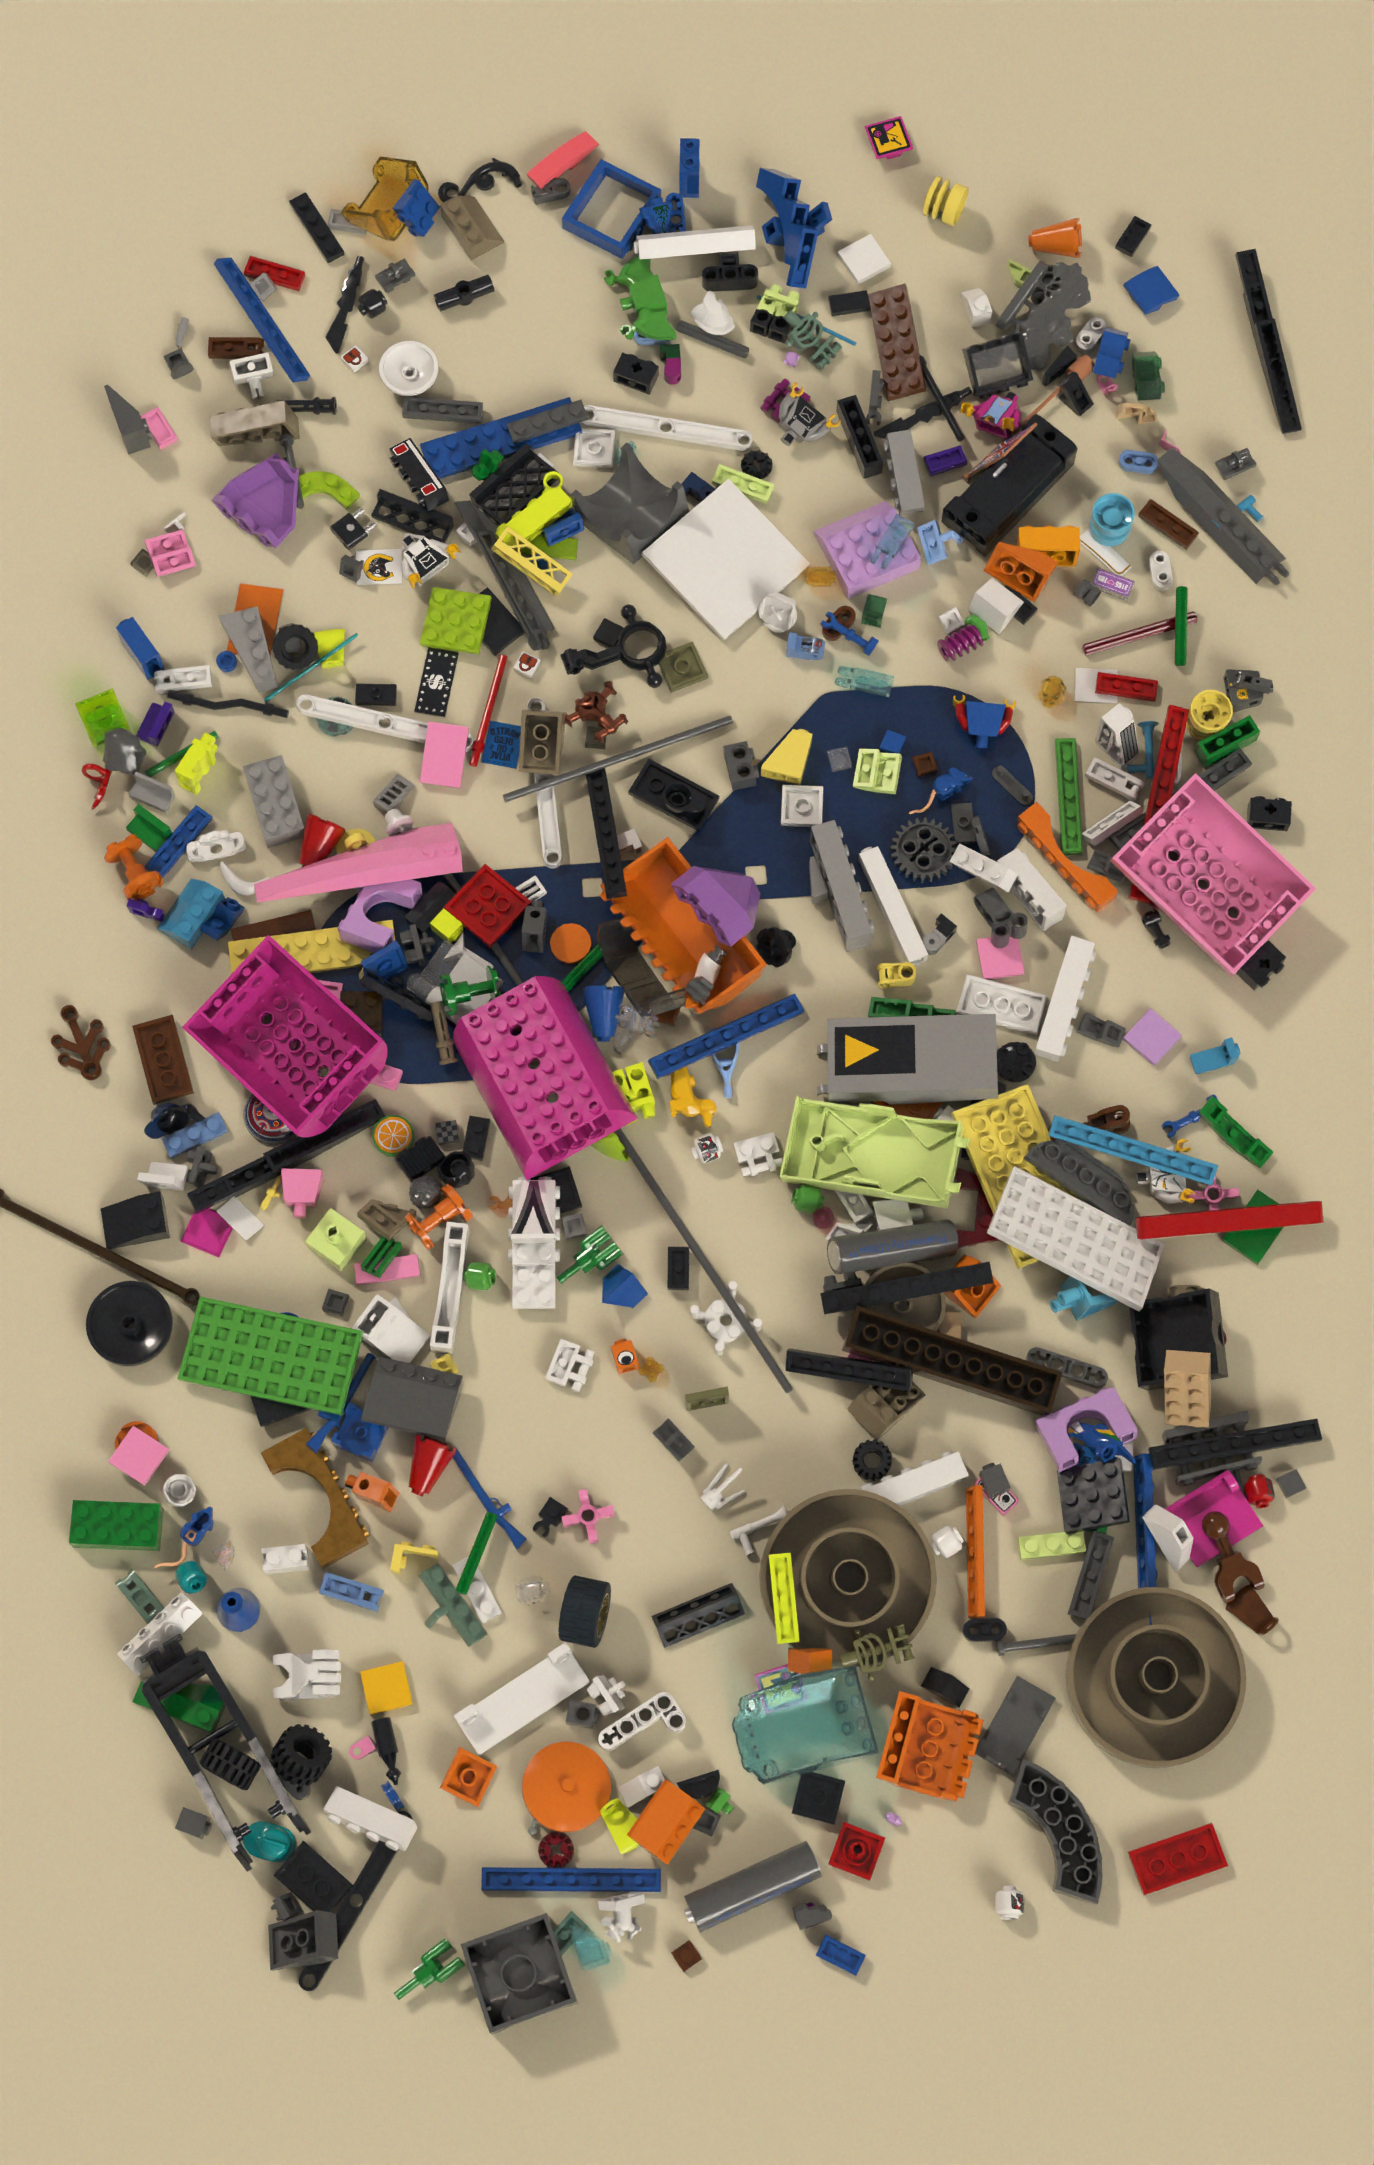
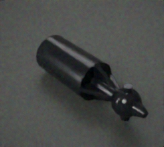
M385 1717L371 1722L378 1754L389 1768L386 1776L394 1785H398L401 1772L395 1768L398 1747L391 1718Z

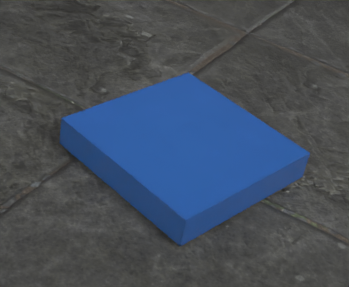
M397 941L392 942L361 961L362 967L386 980L391 975L398 974L408 968Z

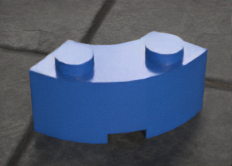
M1105 328L1093 373L1115 379L1117 373H1122L1124 362H1121L1124 350L1128 351L1131 339L1127 338L1128 332Z

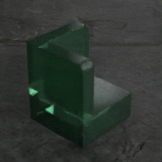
M868 594L862 613L861 624L881 628L887 598Z

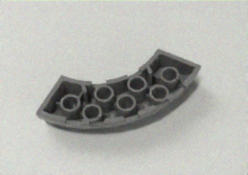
M1023 1759L1008 1805L1016 1807L1031 1817L1047 1837L1055 1863V1878L1052 1891L1088 1903L1098 1904L1103 1876L1102 1855L1093 1823L1080 1800L1061 1780L1039 1765Z

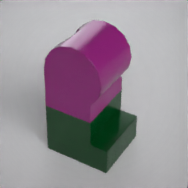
M680 344L660 345V360H666L664 379L668 384H677L681 380Z

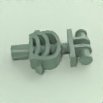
M790 310L783 317L793 328L787 334L789 340L786 342V345L790 347L793 344L800 351L814 346L816 351L808 361L812 362L818 356L820 360L815 362V366L822 371L826 364L831 363L830 357L835 358L837 356L836 353L842 349V346L836 341L832 347L828 345L835 338L833 335L821 344L819 339L823 333V325L816 319L818 317L817 312H813L812 315L807 314L800 319ZM816 329V336L814 337L813 332ZM808 340L810 344H802V342Z

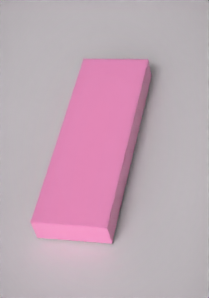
M417 1254L395 1257L380 1278L362 1271L361 1264L363 1262L354 1263L357 1286L420 1277ZM382 1260L381 1262H379V1264L377 1265V1267H376L374 1270H377V1268L380 1266V1264L383 1262V1260Z

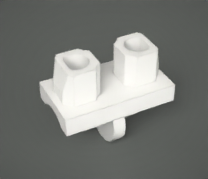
M604 1674L592 1679L593 1683L587 1688V1691L593 1699L602 1694L606 1700L598 1706L603 1716L620 1712L626 1708L621 1701V1698L625 1696L622 1688L626 1685L624 1681L617 1683L614 1677L608 1680Z

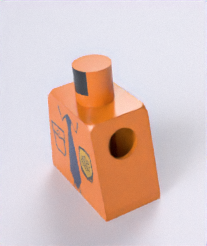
M363 1472L358 1477L350 1474L345 1482V1486L351 1488L352 1492L359 1499L390 1513L399 1495V1492L391 1483Z

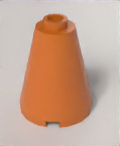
M1080 218L1070 219L1033 230L1032 235L1028 237L1029 247H1032L1033 251L1081 258L1082 252L1078 251V247L1082 246L1081 224H1078Z

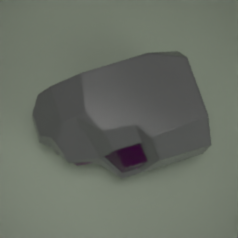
M810 1902L792 1908L799 1930L818 1925L832 1918L831 1910L824 1904L816 1905Z

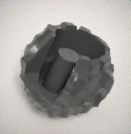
M425 1175L414 1179L409 1188L412 1204L420 1209L433 1207L440 1201L442 1186L438 1183V1180Z

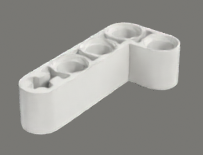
M661 1692L602 1730L598 1736V1742L603 1750L612 1751L660 1719L663 1720L671 1732L679 1733L685 1729L686 1718L674 1698L667 1692ZM661 1698H667L670 1701V1706L662 1709L658 1706V1701ZM643 1710L650 1711L652 1714L651 1719L648 1721L641 1720L639 1717L640 1712ZM675 1716L680 1717L683 1721L682 1725L677 1728L670 1725L671 1718ZM623 1723H631L633 1730L630 1733H623L621 1731ZM617 1728L618 1734L622 1738L618 1740V1736L612 1739V1745L608 1743L603 1744L605 1741L604 1736L612 1737L615 1735L614 1729Z

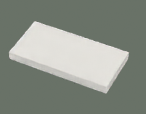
M967 974L957 1008V1015L996 1014V1025L1037 1036L1047 995Z

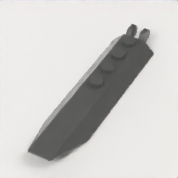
M1170 448L1157 459L1175 499L1255 584L1266 576L1273 585L1277 586L1280 581L1271 572L1274 568L1284 578L1289 576L1288 570L1280 563L1286 559L1283 554L1203 470L1174 448ZM1212 520H1214L1220 526L1221 530L1216 526V524Z
M470 500L455 502L495 580L512 608L523 632L526 634L529 646L533 651L548 649L550 642L546 633L555 628L527 576L491 550L497 541L495 532H497L496 530L499 526Z

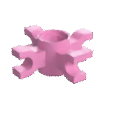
M1215 1174L1212 1185L1206 1184V1188L1203 1191H1194L1195 1194L1188 1196V1198H1192L1195 1201L1202 1200L1208 1205V1210H1219L1218 1202L1222 1199L1239 1197V1188L1222 1189L1216 1184ZM1208 1190H1214L1217 1193L1216 1200H1211L1208 1197Z
M587 1489L579 1490L581 1508L578 1514L562 1516L563 1526L565 1528L581 1524L587 1529L589 1543H597L598 1538L595 1525L598 1519L615 1516L613 1505L595 1509V1507L590 1505ZM589 1511L594 1514V1518L591 1521H584L582 1519V1515L585 1512Z

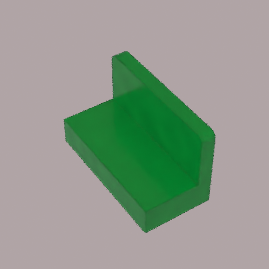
M138 804L133 809L136 816L126 826V829L131 834H136L137 838H140L143 843L157 852L172 834V831L168 825Z

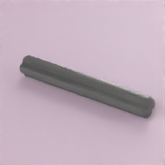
M680 320L676 326L678 332L739 357L747 358L749 354V347L722 336L707 333L700 327Z

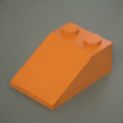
M998 542L983 571L1035 602L1044 590L1058 562L1040 551Z

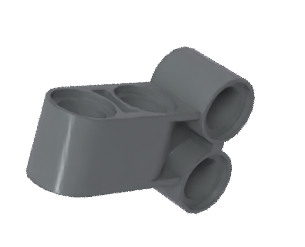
M994 888L974 896L975 906L992 928L991 943L994 947H1006L1010 937L1014 939L1025 937L1028 924L1027 916L1019 912L1012 913Z

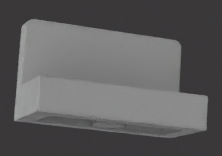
M135 772L136 782L129 793V797L167 813L175 798L173 788L139 772Z

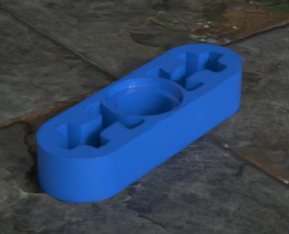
M670 193L666 197V202L675 200L677 203V210H673L670 218L680 217L681 222L677 224L670 222L668 233L675 232V230H679V232L686 231L683 198L678 193Z

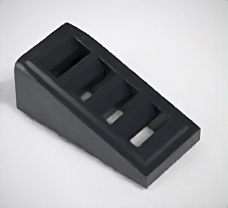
M1069 346L1063 349L1044 373L1042 382L1044 386L1049 385L1066 373V369L1076 360L1077 355Z

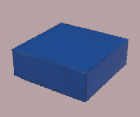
M887 729L880 745V750L887 753L900 754L906 736Z

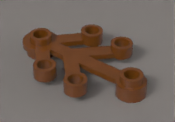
M66 1005L61 1009L60 1014L64 1022L69 1023L76 1044L63 1039L61 1035H54L51 1038V1044L54 1048H64L82 1057L83 1062L71 1058L67 1053H62L58 1056V1062L61 1066H70L78 1069L86 1080H95L101 1075L102 1068L99 1063L104 1052L110 1049L111 1043L107 1038H100L97 1042L98 1048L91 1059L89 1054L90 1048L97 1034L103 1031L104 1025L99 1019L93 1020L90 1023V1030L84 1040L77 1023L78 1011L74 1006ZM69 1013L74 1014L72 1018H67ZM95 1024H100L98 1029L93 1028ZM61 1039L60 1044H54V1041ZM102 1042L108 1043L106 1047H101L100 1045ZM67 1057L68 1061L66 1063H62V1058ZM90 1068H95L94 1073L91 1074L88 1073V1070Z

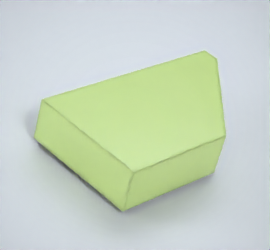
M1009 259L1008 267L1013 283L1021 288L1032 270Z

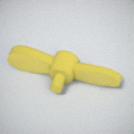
M282 1175L278 1176L273 1187L267 1189V1196L260 1207L262 1210L265 1211L272 1197L280 1198L281 1194L277 1193L276 1189L282 1180Z

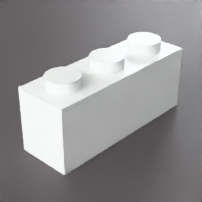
M960 843L950 860L958 868L1006 892H1009L1018 876L1010 868Z

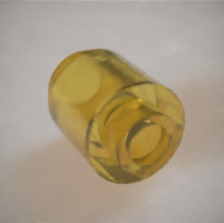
M831 566L812 567L806 571L807 585H812V587H831V583H835V570H831Z

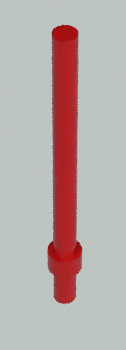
M500 655L478 735L476 740L473 741L471 748L473 752L469 763L473 767H477L480 754L484 751L485 736L508 658L506 655Z

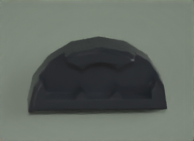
M719 1769L677 1782L679 1789L693 1799L706 1798L718 1787L720 1780Z

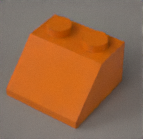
M963 1254L953 1268L982 1262ZM992 1275L994 1283L944 1292V1294L972 1317L977 1318L1001 1285Z

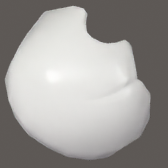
M174 1474L164 1483L163 1495L169 1504L183 1507L194 1499L196 1486L187 1475Z

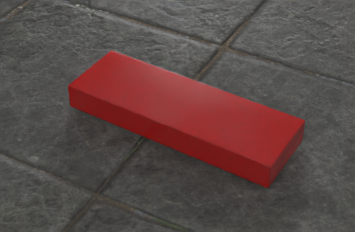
M253 256L249 257L243 272L244 276L254 279L265 272L275 285L296 291L300 290L306 275L305 271Z
M1098 672L1095 693L1155 702L1158 680Z

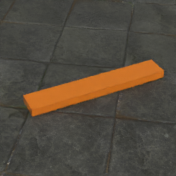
M974 1485L966 1488L968 1619H977L985 1616L983 1485Z

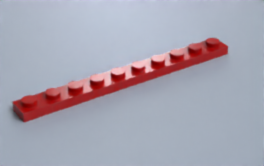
M1169 705L1167 708L1143 826L1171 799L1189 709ZM1131 882L1128 899L1149 903L1150 899Z

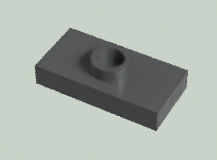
M972 803L951 804L954 841L957 842L956 845H959V843L974 844L976 840L971 822L973 817Z

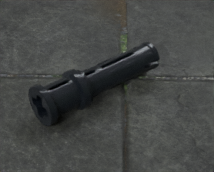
M315 397L313 400H280L285 401L293 412H314L316 415H320V413L336 415L337 413L336 397H332V399Z

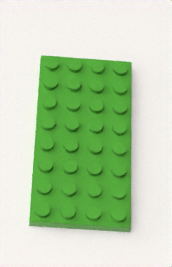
M200 1296L177 1379L342 1416L364 1332Z

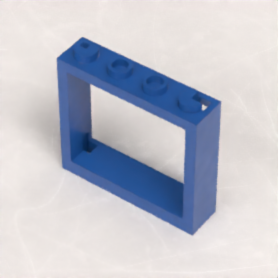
M601 159L562 217V229L623 259L626 253L632 250L636 236L642 235L643 227L646 224L645 219L641 218L640 212L620 242L585 225L577 219L606 176L649 197V199L661 197V189Z

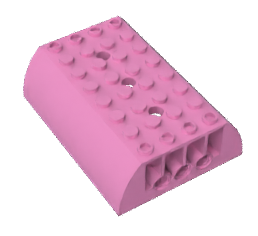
M1196 773L1110 860L1230 977L1244 965L1316 890L1304 876ZM1169 851H1174L1177 853V861H1172L1169 859ZM1199 880L1207 882L1208 888L1206 890L1198 886ZM1228 909H1235L1238 917L1231 918L1228 915Z

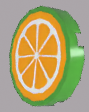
M389 1115L376 1123L372 1139L378 1151L388 1157H398L397 1155L402 1150L409 1149L413 1145L414 1130L406 1118L399 1115Z

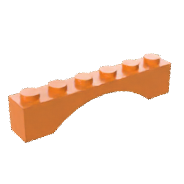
M1038 802L1018 816L1016 824L1019 831L1024 835L1026 834L1031 839V844L1044 853L1046 861L1049 864H1054L1058 869L1059 875L1071 883V887L1076 894L1082 895L1090 909H1094L1098 913L1116 899L1118 890L1105 876L1096 875L1081 869L1062 853L1053 837L1050 815Z

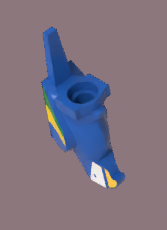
M1077 1421L1068 1428V1436L1084 1441L1089 1448L1095 1450L1096 1456H1099L1103 1463L1113 1459L1115 1455L1123 1456L1132 1464L1136 1463L1135 1458L1123 1446V1442L1105 1424L1093 1426Z

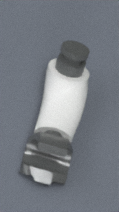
M718 945L714 946V951L711 950L709 954L704 953L702 955L694 978L688 982L684 989V992L690 995L693 1001L699 1002L703 1006L710 995V990L714 987L722 967L720 965L723 960L721 957L727 955Z

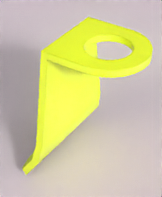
M329 629L314 632L315 638L318 641V654L320 658L344 642L345 629ZM344 647L321 663L322 668L344 666Z
M619 1798L611 1800L600 1810V1814L620 1853L624 1854L639 1846L627 1836L637 1818L621 1803Z

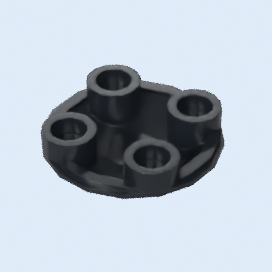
M1009 1042L998 1049L997 1072L1003 1079L1010 1082H1022L1034 1073L1036 1057L1027 1043Z

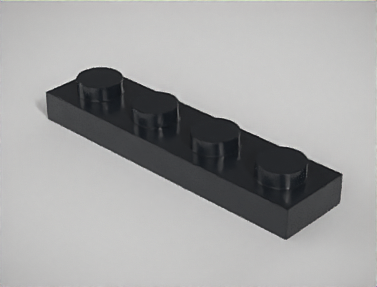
M306 192L289 201L291 208L327 263L345 255L344 250Z

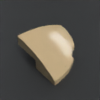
M1120 403L1117 406V419L1136 417L1137 424L1157 422L1156 412L1146 405Z

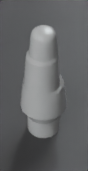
M182 317L181 322L178 324L176 335L177 347L181 346L184 335L189 328V319Z

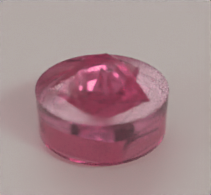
M817 1208L816 1212L813 1213V1223L818 1228L826 1229L833 1224L834 1214L830 1208Z

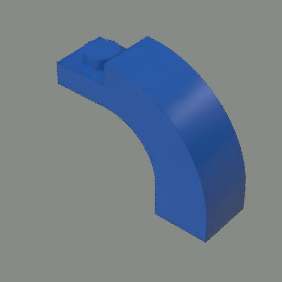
M822 201L808 212L806 225L819 230L818 236L825 232L824 226L833 220L827 202ZM774 216L762 226L765 241L767 244L784 246L781 221L779 217Z

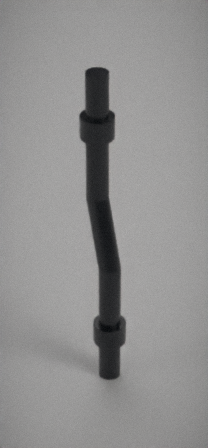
M170 690L167 698L181 701L185 705L191 706L193 704L212 710L245 707L263 712L264 715L268 716L276 715L288 718L289 710L274 707L273 704H261L242 698L213 702L194 697V694L186 692L182 694Z

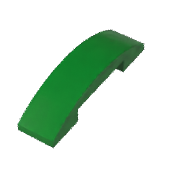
M1211 1096L1199 1111L1202 1118L1231 1148L1253 1165L1261 1168L1274 1152L1259 1138L1255 1139L1227 1113L1228 1110L1215 1097Z

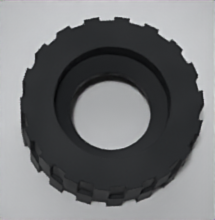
M300 624L285 626L278 632L273 641L275 659L286 669L302 670L305 667L307 668L314 661L318 651V641L315 638V634L309 628H305ZM297 637L303 640L305 643L303 655L292 657L286 652L285 645L290 638Z

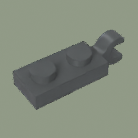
M873 370L869 412L866 421L870 424V419L876 418L877 425H880L882 417L877 408H881L882 396H878L879 390L883 391L884 379L880 378L881 371Z

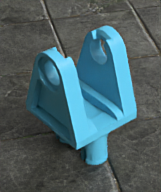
M1070 1276L1060 1286L1062 1291L1057 1293V1299L1050 1301V1307L1054 1313L1070 1308L1077 1321L1106 1309L1119 1301L1106 1294L1092 1297L1091 1293H1088L1085 1283Z

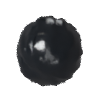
M462 1151L449 1153L437 1165L440 1180L445 1185L449 1184L453 1188H461L464 1185H468L475 1176V1165L471 1157Z

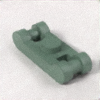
M132 1569L127 1573L128 1576L123 1580L119 1579L115 1584L148 1624L164 1608ZM134 1582L137 1586L130 1591L127 1587ZM152 1604L155 1609L148 1614L145 1608Z

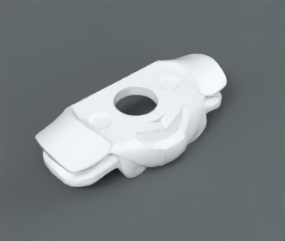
M227 830L211 831L198 837V841L190 842L186 847L187 857L190 862H204L232 856L246 849V842L240 832L229 834ZM214 845L222 846V851L214 854L211 852V848Z

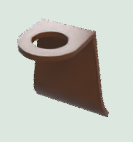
M1251 1585L1240 1589L1235 1594V1599L1227 1603L1225 1608L1258 1635L1268 1633L1279 1621L1277 1617H1273Z

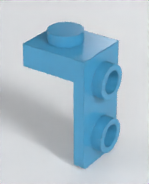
M1231 1037L1224 1039L1221 1046L1191 1054L1189 1058L1195 1074L1198 1075L1235 1064L1240 1055V1049Z

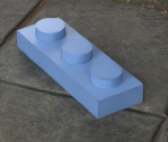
M218 1112L205 1118L203 1121L196 1122L162 1138V1141L170 1158L173 1159L228 1133V1130Z

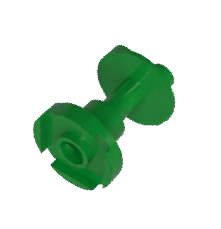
M486 966L487 981L469 985L467 981L452 983L449 974L439 975V979L443 980L442 983H439L443 1005L448 1006L449 1011H445L447 1016L457 1015L456 1004L469 1002L473 996L490 993L491 1000L499 997L501 992L496 989L495 982H498L496 969L493 970L490 966Z

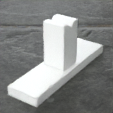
M181 513L165 526L164 530H169L173 525L178 530L184 529L179 521L186 516L185 513Z

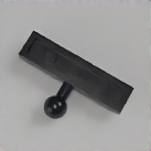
M364 967L359 972V982L364 988L377 991L382 998L393 1000L401 1009H408L414 1012V1015L421 1020L426 1019L431 1022L433 1019L432 1009L429 1004L402 989L404 980L400 975H391L387 981Z

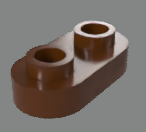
M841 606L833 613L835 619L848 629L855 622L856 614L850 606ZM847 616L849 619L843 620L842 617ZM822 627V635L828 641H836L842 636L836 630H834V634H830L828 631L834 629Z

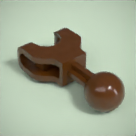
M1116 1105L1088 1115L1087 1122L1082 1124L1120 1135L1127 1132L1130 1128V1112L1126 1106ZM1049 1136L1050 1139H1051V1141H1052V1140H1055V1139H1058V1138H1054V1137Z
M1212 1511L1204 1516L1202 1530L1207 1537L1215 1539L1222 1556L1217 1559L1219 1567L1215 1574L1214 1583L1221 1599L1225 1603H1230L1235 1599L1233 1584L1238 1577H1245L1251 1587L1256 1590L1264 1588L1265 1583L1259 1567L1255 1563L1245 1560L1241 1552L1233 1551L1227 1537L1230 1528L1227 1516L1221 1512Z

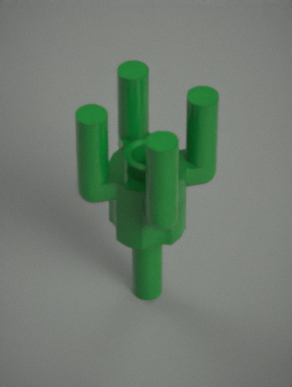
M600 1226L580 1242L582 1250L573 1256L576 1262L556 1278L562 1284L580 1269L585 1274L595 1266L599 1270H603L624 1253L614 1241L600 1251L598 1249L612 1238L605 1228Z
M444 1938L421 1956L422 1963L412 1970L415 1977L394 1992L398 2000L420 1984L426 1989L435 1981L439 1983L444 1982L465 1966L459 1957L445 1967L438 1960L439 1956L452 1947L448 1940Z

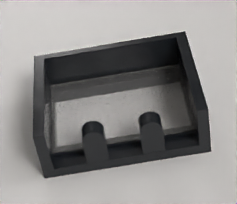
M1015 333L962 349L973 396H979L980 399L991 396V392H1007L1011 386L1016 385L1017 388L1028 385L1029 381L1033 380L1023 333Z

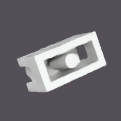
M306 1544L261 1549L264 1558L263 1571L265 1574L310 1570L308 1547Z

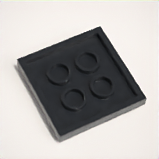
M1120 1458L1111 1459L1105 1463L1100 1461L1074 1466L1061 1472L1057 1470L1064 1532L1066 1534L1130 1523L1123 1466Z

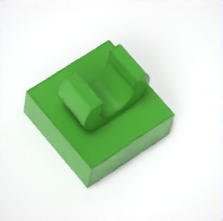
M720 1788L715 1791L705 1804L708 1809L717 1814L721 1810L729 1815L734 1809L727 1802L731 1795Z

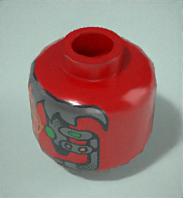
M1262 1474L1249 1477V1481L1244 1485L1248 1503L1259 1509L1268 1507L1269 1503L1275 1499L1271 1479Z

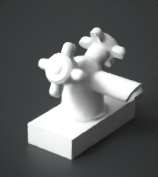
M625 1893L598 1901L599 1910L613 1911L614 1917H605L600 1921L601 1926H609L610 1930L606 1931L607 1936L620 1943V1936L624 1935L623 1931H627L628 1939H632L633 1935L642 1930L637 1924V1918L633 1917L631 1919L632 1906L645 1903L644 1894Z

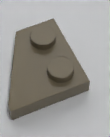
M371 1199L357 1212V1217L390 1241L408 1224L404 1217L408 1213L415 1217L416 1210L410 1208V1211L397 1208L398 1205L384 1204L381 1201Z

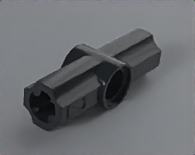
M485 275L469 282L465 280L459 281L455 287L434 294V299L438 310L441 312L459 304L463 306L469 305L473 299L492 293L495 290L490 276Z

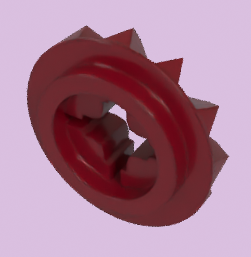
M551 1832L544 1836L539 1844V1857L548 1867H564L573 1857L574 1845L566 1834ZM563 1842L560 1850L564 1856L555 1854L550 1858L552 1849L548 1844L557 1846Z

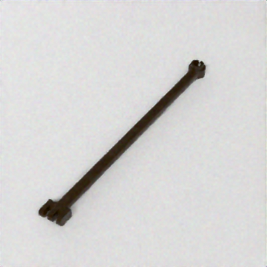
M0 1189V1207L177 1295L188 1306L198 1304L200 1294L196 1289H186L3 1197L5 1192ZM195 1295L196 1300L189 1301V1297Z

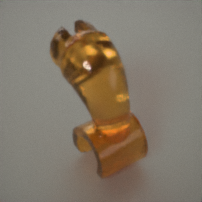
M509 1192L504 1201H500L497 1196L490 1197V1200H495L498 1203L497 1206L489 1205L488 1208L490 1210L513 1207V1199H509Z

